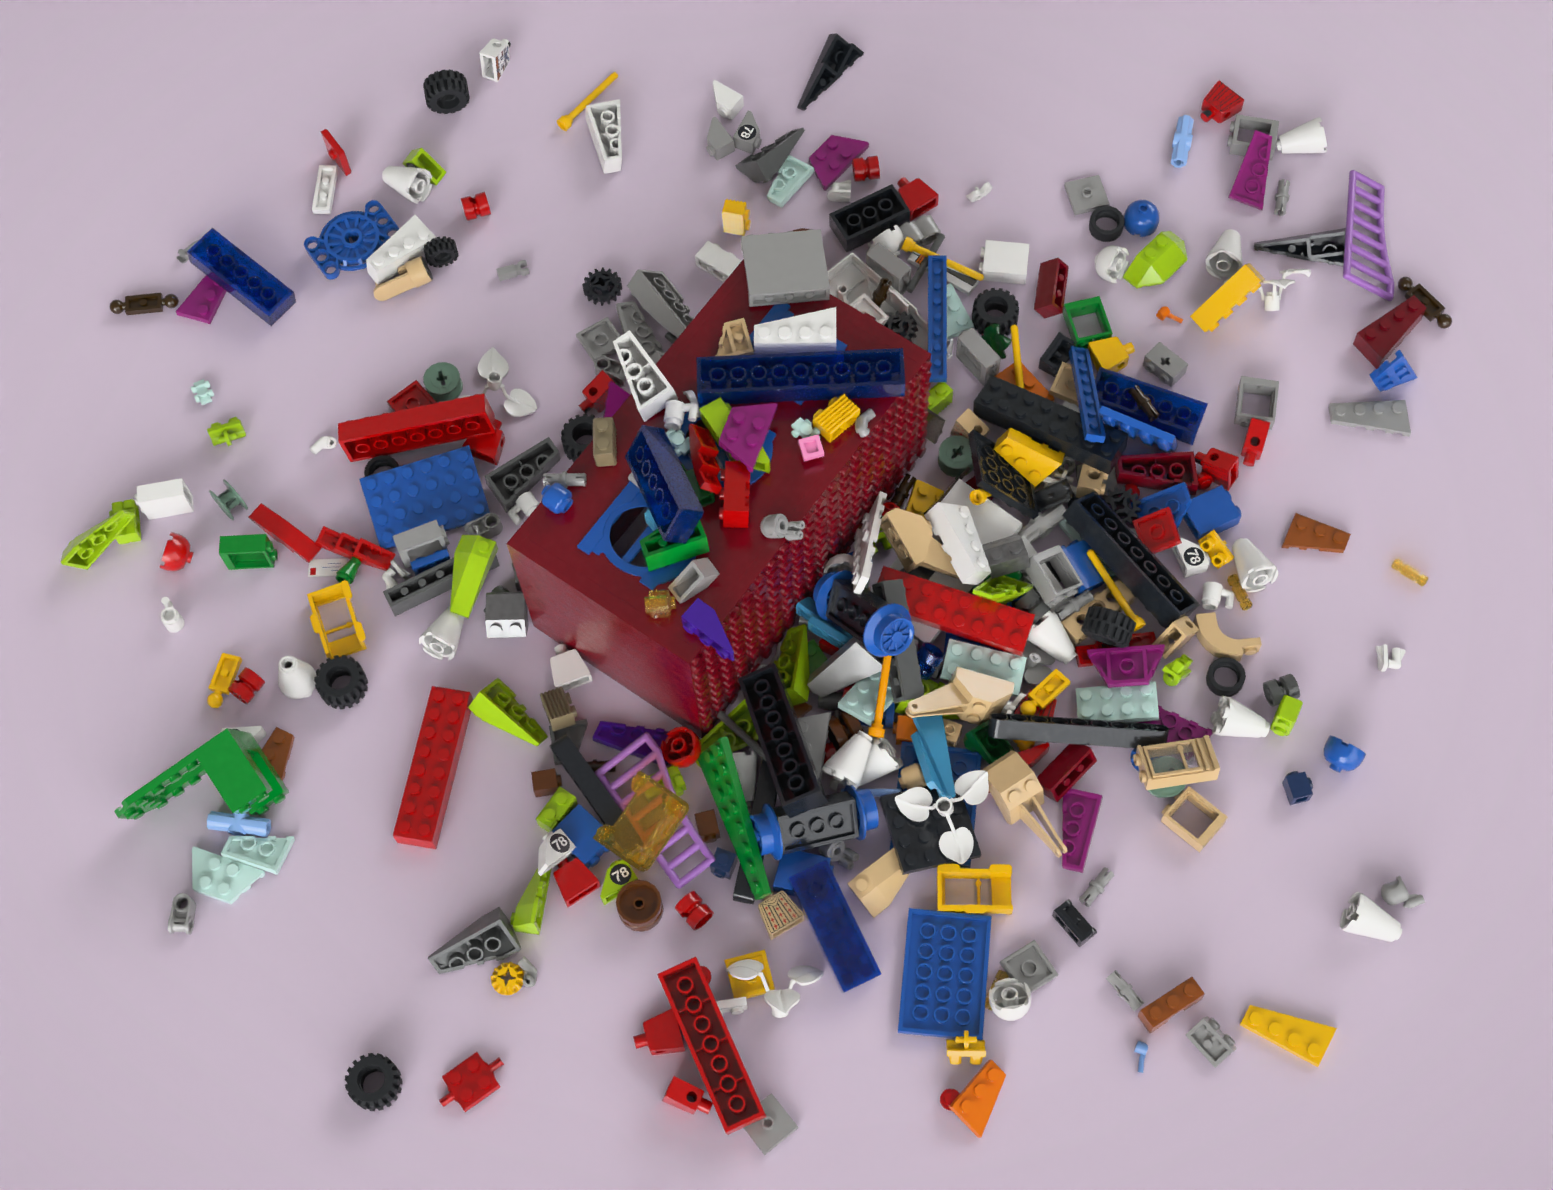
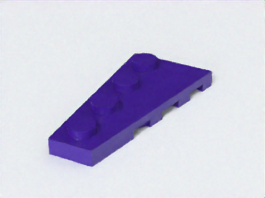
M600 721L592 739L597 743L622 751L647 732L652 736L657 745L661 747L662 740L665 741L668 737L666 734L669 731H665L662 728L654 730L646 729L645 726L637 725L636 727H630L622 723ZM645 742L630 755L643 759L652 750Z

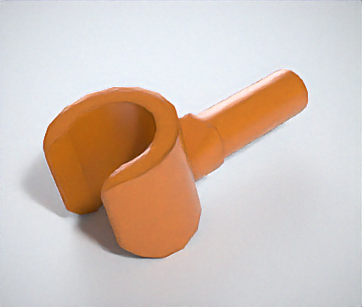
M1166 306L1161 307L1156 314L1160 320L1168 317L1179 323L1183 321V319L1170 313L1169 308Z

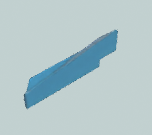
M807 597L797 603L796 614L808 621V630L840 649L854 637L834 622H827L818 615L815 601L811 597Z
M943 716L912 718L918 732L916 731L912 734L911 739L926 785L930 790L936 789L939 798H954L956 794Z

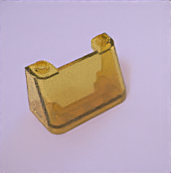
M639 770L631 782V789L635 792V795L613 827L609 824L599 827L593 839L639 871L645 872L652 866L687 815L689 805L675 793Z

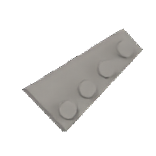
M635 301L617 303L616 309L623 334L630 330L649 357L656 351L664 352L662 345L656 340L651 327H648Z
M1405 400L1329 404L1331 424L1354 428L1360 426L1372 431L1374 429L1384 430L1385 433L1390 434L1394 432L1402 433L1403 436L1408 437L1411 434Z

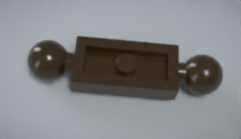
M1402 277L1399 279L1398 288L1402 291H1408L1404 297L1409 299L1415 295L1425 305L1424 316L1430 322L1436 318L1437 325L1440 328L1446 329L1451 326V316L1442 314L1445 307L1420 283L1414 287L1411 278Z
M162 293L125 296V302L113 300L109 307L114 314H120L125 310L126 315L163 312V306L175 308L179 300L174 294H168L163 298Z

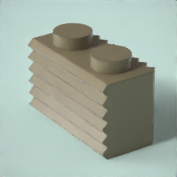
M612 417L593 419V456L598 467L615 466L617 464V434Z
M559 687L540 694L544 711L553 732L576 724L574 717H577V712L574 705L570 706L572 700L569 692L565 693L563 687Z

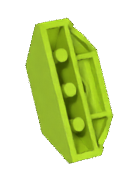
M1171 231L1160 232L1136 255L1123 278L1135 288L1164 284L1188 259L1184 241Z

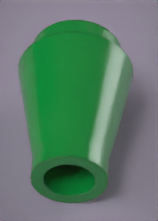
M352 557L336 572V580L339 583L346 580L349 584H352L361 561Z

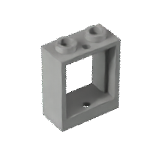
M1236 114L1235 121H1231L1229 132H1232V136L1229 135L1227 146L1230 147L1229 154L1245 156L1250 142L1237 140L1239 128L1267 132L1269 133L1268 135L1272 136L1269 159L1272 161L1279 121Z
M880 243L870 247L866 252V264L881 278H888L892 282L891 286L903 295L911 281V267Z
M973 328L961 332L957 339L956 357L984 386L991 375L995 376L999 373L1001 358Z
M1241 376L1238 385L1234 424L1248 427L1251 418L1270 422L1269 429L1272 430L1276 416L1279 381ZM1243 393L1271 396L1268 417L1241 413Z
M437 520L392 536L405 569L411 567L410 562L418 557H426L437 550L447 549L448 551L446 545L450 544L443 525L439 526Z
M1056 545L1029 558L1030 567L1026 568L1025 571L1046 605L1051 602L1057 604L1064 600L1065 596L1070 598L1078 593L1077 589L1084 585L1060 545ZM1050 561L1066 589L1056 592L1041 564Z

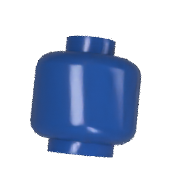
M554 483L551 486L548 484L541 492V495H543L542 504L555 514L565 513L573 503L572 492L560 483Z

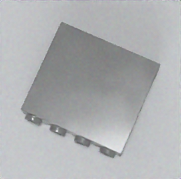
M821 229L741 236V251H743L749 307L829 300L830 284Z

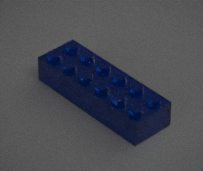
M214 228L209 230L187 251L191 264L270 326L296 303L294 291Z
M1102 367L1099 368L1095 384L1100 409L1101 406H1105L1176 436L1178 441L1190 445L1194 444L1208 403ZM1135 385H1138L1145 396L1151 399V404L1160 413L1156 420L1154 419V421L1150 422L1144 412L1138 409L1137 403L1128 393L1132 387L1135 389Z
M642 425L625 455L626 461L663 540L686 544L699 520L702 518L704 510L664 428Z
M827 860L789 877L788 882L841 992L845 993L881 975L879 967Z

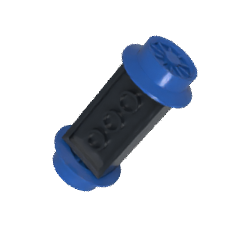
M851 571L830 572L820 578L814 588L813 597L817 613L822 619L827 622H834L861 641L868 652L874 656H896L910 646L914 637V626L910 613L904 606L896 603L889 604L867 588H864L861 595L854 593V584L851 583L854 575Z
M846 785L843 792L826 795L827 803L793 818L788 817L782 806L772 808L768 803L763 804L761 813L750 816L761 856L771 854L778 861L781 860L782 855L852 838H856L859 841L864 840L866 831L876 829L879 824L878 809L873 794L869 789L857 791L853 785Z

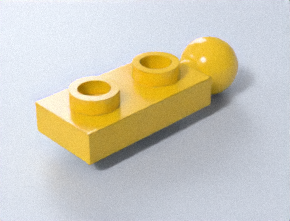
M226 653L221 654L208 687L210 691H214L207 698V703L210 707H220L223 703L222 694L229 695L228 687L236 678L242 662L241 657Z
M1056 668L1028 694V698L1031 701H1025L1021 704V713L1023 715H1034L1037 706L1043 710L1070 685L1071 681Z

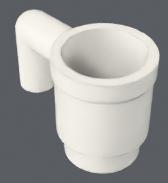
M678 400L667 401L665 405L664 427L668 430L671 428L675 431L680 430L685 412H689L688 420L695 422L698 405L696 403L685 404Z
M525 492L516 500V505L508 511V515L516 525H519L522 520L517 513L522 510L529 517L540 503L532 492Z
M1205 582L1201 599L1202 607L1207 610H1217L1221 596L1226 597L1225 608L1232 609L1235 594L1233 591L1223 589V586L1217 582Z
M163 597L161 602L165 609L161 612V621L168 631L178 632L184 627V619L174 609L169 598Z

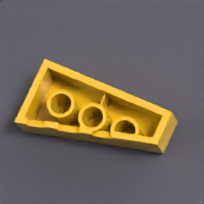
M1250 263L1245 264L1190 317L1204 332L1209 330L1213 332L1220 325L1218 322L1223 317L1227 319L1234 312L1232 309L1236 305H1242L1248 299L1246 297L1248 294L1256 292L1262 286L1261 283L1265 278Z

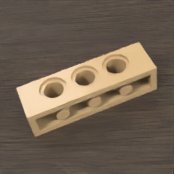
M1083 464L1076 498H1081L1094 491L1099 495H1104L1106 484L1103 481L1108 480L1109 474Z
M1119 579L1116 582L1114 581L1129 606L1133 604L1135 596L1130 589ZM1108 586L1101 593H1095L1093 595L1094 600L1080 608L1079 612H1075L1061 621L1074 647L1088 638L1081 631L1082 625L1077 621H1084L1089 607L1100 606L1120 613L1123 611ZM1107 598H1113L1115 602H1109Z

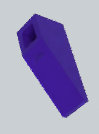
M697 598L681 616L683 628L688 633H694L700 637V641L707 647L711 645L715 648L720 657L723 659L728 658L733 662L735 660L734 651L715 610Z

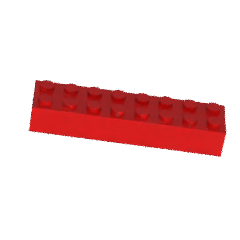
M484 393L338 423V442L350 462L496 433L495 415Z
M883 566L877 583L903 579L907 605L912 621L1022 657L1034 623V614Z
M436 686L431 687L393 832V837L397 843L437 849L471 710L468 707L473 701V697L470 692Z
M693 957L658 973V978L725 1133L729 1135L767 1117L697 957Z

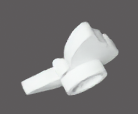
M1020 693L1014 702L1008 701L1001 713L1014 714L1027 695Z

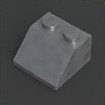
M1018 534L982 545L992 572L990 574L992 579L1030 567L1027 550L1022 538Z
M523 592L486 593L485 623L487 638L526 637L529 625L527 604Z

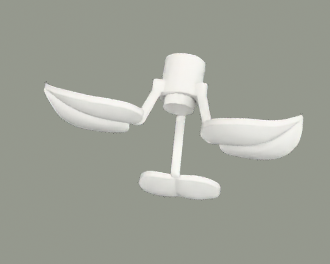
M1287 269L1279 271V274L1283 273L1282 279L1263 281V284H1273V292H1266V296L1262 286L1259 288L1261 300H1265V311L1280 310L1282 289L1295 283V280L1285 279L1286 276L1293 273H1301L1309 277L1311 270Z
M494 347L489 349L478 364L479 375L483 379H487V384L482 394H486L488 389L492 391L501 389L507 398L504 402V408L511 416L523 417L537 410L536 402L525 390L513 389L510 392V396L507 394L504 384H502V378L507 375L509 365ZM461 395L458 398H464L470 395Z
M975 770L963 774L956 780L954 785L955 792L960 797L954 799L941 797L933 806H930L933 800L930 792L922 787H914L897 795L895 801L899 810L912 821L921 822L929 817V810L936 808L941 816L947 818L951 831L943 833L939 840L941 852L947 858L959 864H964L969 859L974 846L973 836L965 827L955 830L950 815L954 810V802L965 799L968 804L977 805L987 798L989 792L987 771Z
M751 959L740 960L726 969V972H729L731 976L740 980H750L757 977V975L760 976L766 990L764 1000L771 1006L772 1016L777 1018L786 1017L789 1010L800 1000V994L792 990L794 983L809 985L824 975V971L812 966H796L788 971V977L792 979L788 989L769 990L765 976L761 972L764 969V965L759 961Z

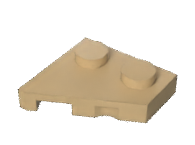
M741 318L725 322L722 330L723 334L718 344L719 349L717 355H715L716 365L754 356L745 319Z

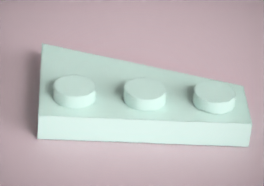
M789 155L779 169L777 178L774 179L767 194L768 201L782 208L814 173V167Z
M951 283L947 284V339L950 340L959 336L965 330L974 329V324Z
M229 836L221 855L278 875L295 838L294 836H286V838H276V836H268V838Z

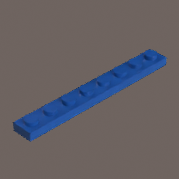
M947 255L928 256V352L931 353L932 363L929 382H947Z
M1071 346L1069 356L1084 439L1090 442L1104 443L1106 435L1102 417L1099 414L1100 404L1089 349Z

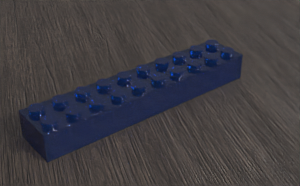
M903 348L696 357L699 405H707L720 397L724 403L743 404L831 400L834 397L839 398L842 394H845L848 399L905 396Z

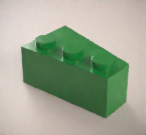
M694 505L688 508L689 511L682 516L673 518V522L664 528L659 527L639 541L649 572L710 552L707 536Z

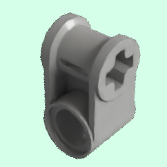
M599 356L595 359L596 376L603 370L615 384L619 386L624 385L626 376L620 361L606 356Z
M487 513L476 520L468 522L464 526L465 532H468L469 535H479L487 539L499 535L503 529L502 523L495 513ZM493 522L496 523L494 526H489Z
M180 893L173 898L171 914L168 920L169 933L185 932L191 935L193 931L196 903L187 894ZM188 900L187 906L181 909V904Z

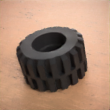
M450 69L436 71L424 80L425 100L427 107L431 111L439 114L455 113L465 108L466 104L469 103L470 96L467 80L459 71Z
M991 288L990 291L986 289L983 291V294L979 293L974 300L972 310L974 328L978 329L979 334H982L989 325L999 324V335L1004 336L1006 334L1008 336L1011 333V326L1017 325L1018 300H1015V296L1013 294L1010 295L1009 291L1006 290L1004 292L1002 288H999V290ZM990 310H999L1003 312L1004 315L1000 317H993L987 314L986 312Z
M583 414L581 417L576 415L575 419L570 418L568 420L569 423H565L563 426L564 429L561 431L563 449L565 454H567V458L569 460L572 459L573 463L590 444H579L576 441L584 435L593 436V419L595 415L591 414L588 416Z
M1091 606L1088 608L1081 631L1089 638L1103 644L1125 648L1129 646L1136 622L1115 610Z
M336 655L332 660L330 658L326 659L327 663L324 664L322 662L320 664L321 669L316 670L317 676L314 677V681L316 683L315 687L328 706L331 704L332 708L335 709L338 706L340 709H345V706L351 708L353 703H360L359 699H363L365 697L364 691L368 690L366 685L368 684V679L359 662L355 661L352 657L348 659L346 655H342L341 658ZM345 675L351 677L349 684L344 688H332L333 682L338 677Z
M368 1053V1057L362 1055L360 1056L361 1060L358 1062L355 1059L352 1062L354 1064L353 1068L349 1067L347 1070L349 1076L345 1075V1081L347 1082L345 1088L348 1091L349 1097L365 1110L375 1111V1109L381 1111L384 1110L383 1106L385 1105L390 1107L392 1105L390 1102L392 1100L396 1101L398 1099L396 1094L401 1093L402 1090L400 1084H403L397 1066L388 1057H384L379 1053L377 1055ZM372 1072H383L385 1076L383 1086L373 1093L364 1092L363 1083L365 1078Z

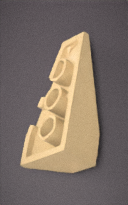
M892 848L848 882L847 885L872 917L875 918L892 903L909 874L902 875L895 849Z

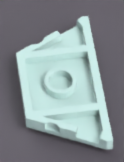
M194 846L192 848V889L195 892L232 904L242 893L251 888L250 885L258 878L265 876L263 870Z

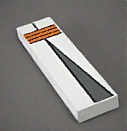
M913 251L908 257V262L919 268L925 256ZM947 267V284L951 283L954 288L969 296L979 283V280Z

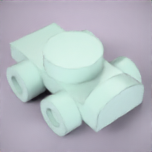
M203 379L193 383L194 386L191 387L193 394L197 393L194 396L196 402H201L202 405L212 402L211 397L214 396L212 389L208 390L211 387L209 381H204Z
M801 417L791 425L794 429L791 431V434L795 438L799 435L802 439L818 435L820 431L816 427L812 428V424L808 419L803 420Z
M671 428L665 433L664 439L666 442L664 445L668 449L674 446L673 452L676 456L679 457L681 454L685 456L690 451L689 437L684 439V433L681 430L675 431Z

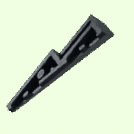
M837 33L829 34L797 108L803 111L806 110V107L843 75V72L848 67H851L854 61L863 56L864 52L853 43L845 41Z
M1346 228L1255 242L1254 249L1256 251H1266L1303 260L1343 266Z

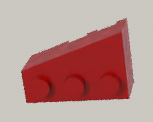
M725 461V469L721 468L720 481H724V488L720 491V500H724L723 507H719V520H723V527L748 528L750 472L747 470V466L740 461Z

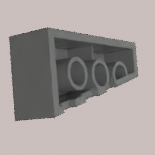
M548 437L485 475L486 484L506 513L516 505V500L519 496L530 491L543 478V474L548 473L560 461L559 450Z

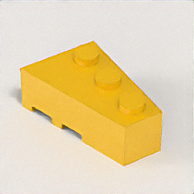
M1009 428L997 439L994 450L1035 487L1062 464L1065 455L1061 451L1057 452L1048 448V445L1044 443L1040 444L1032 440L1031 437L1013 428Z

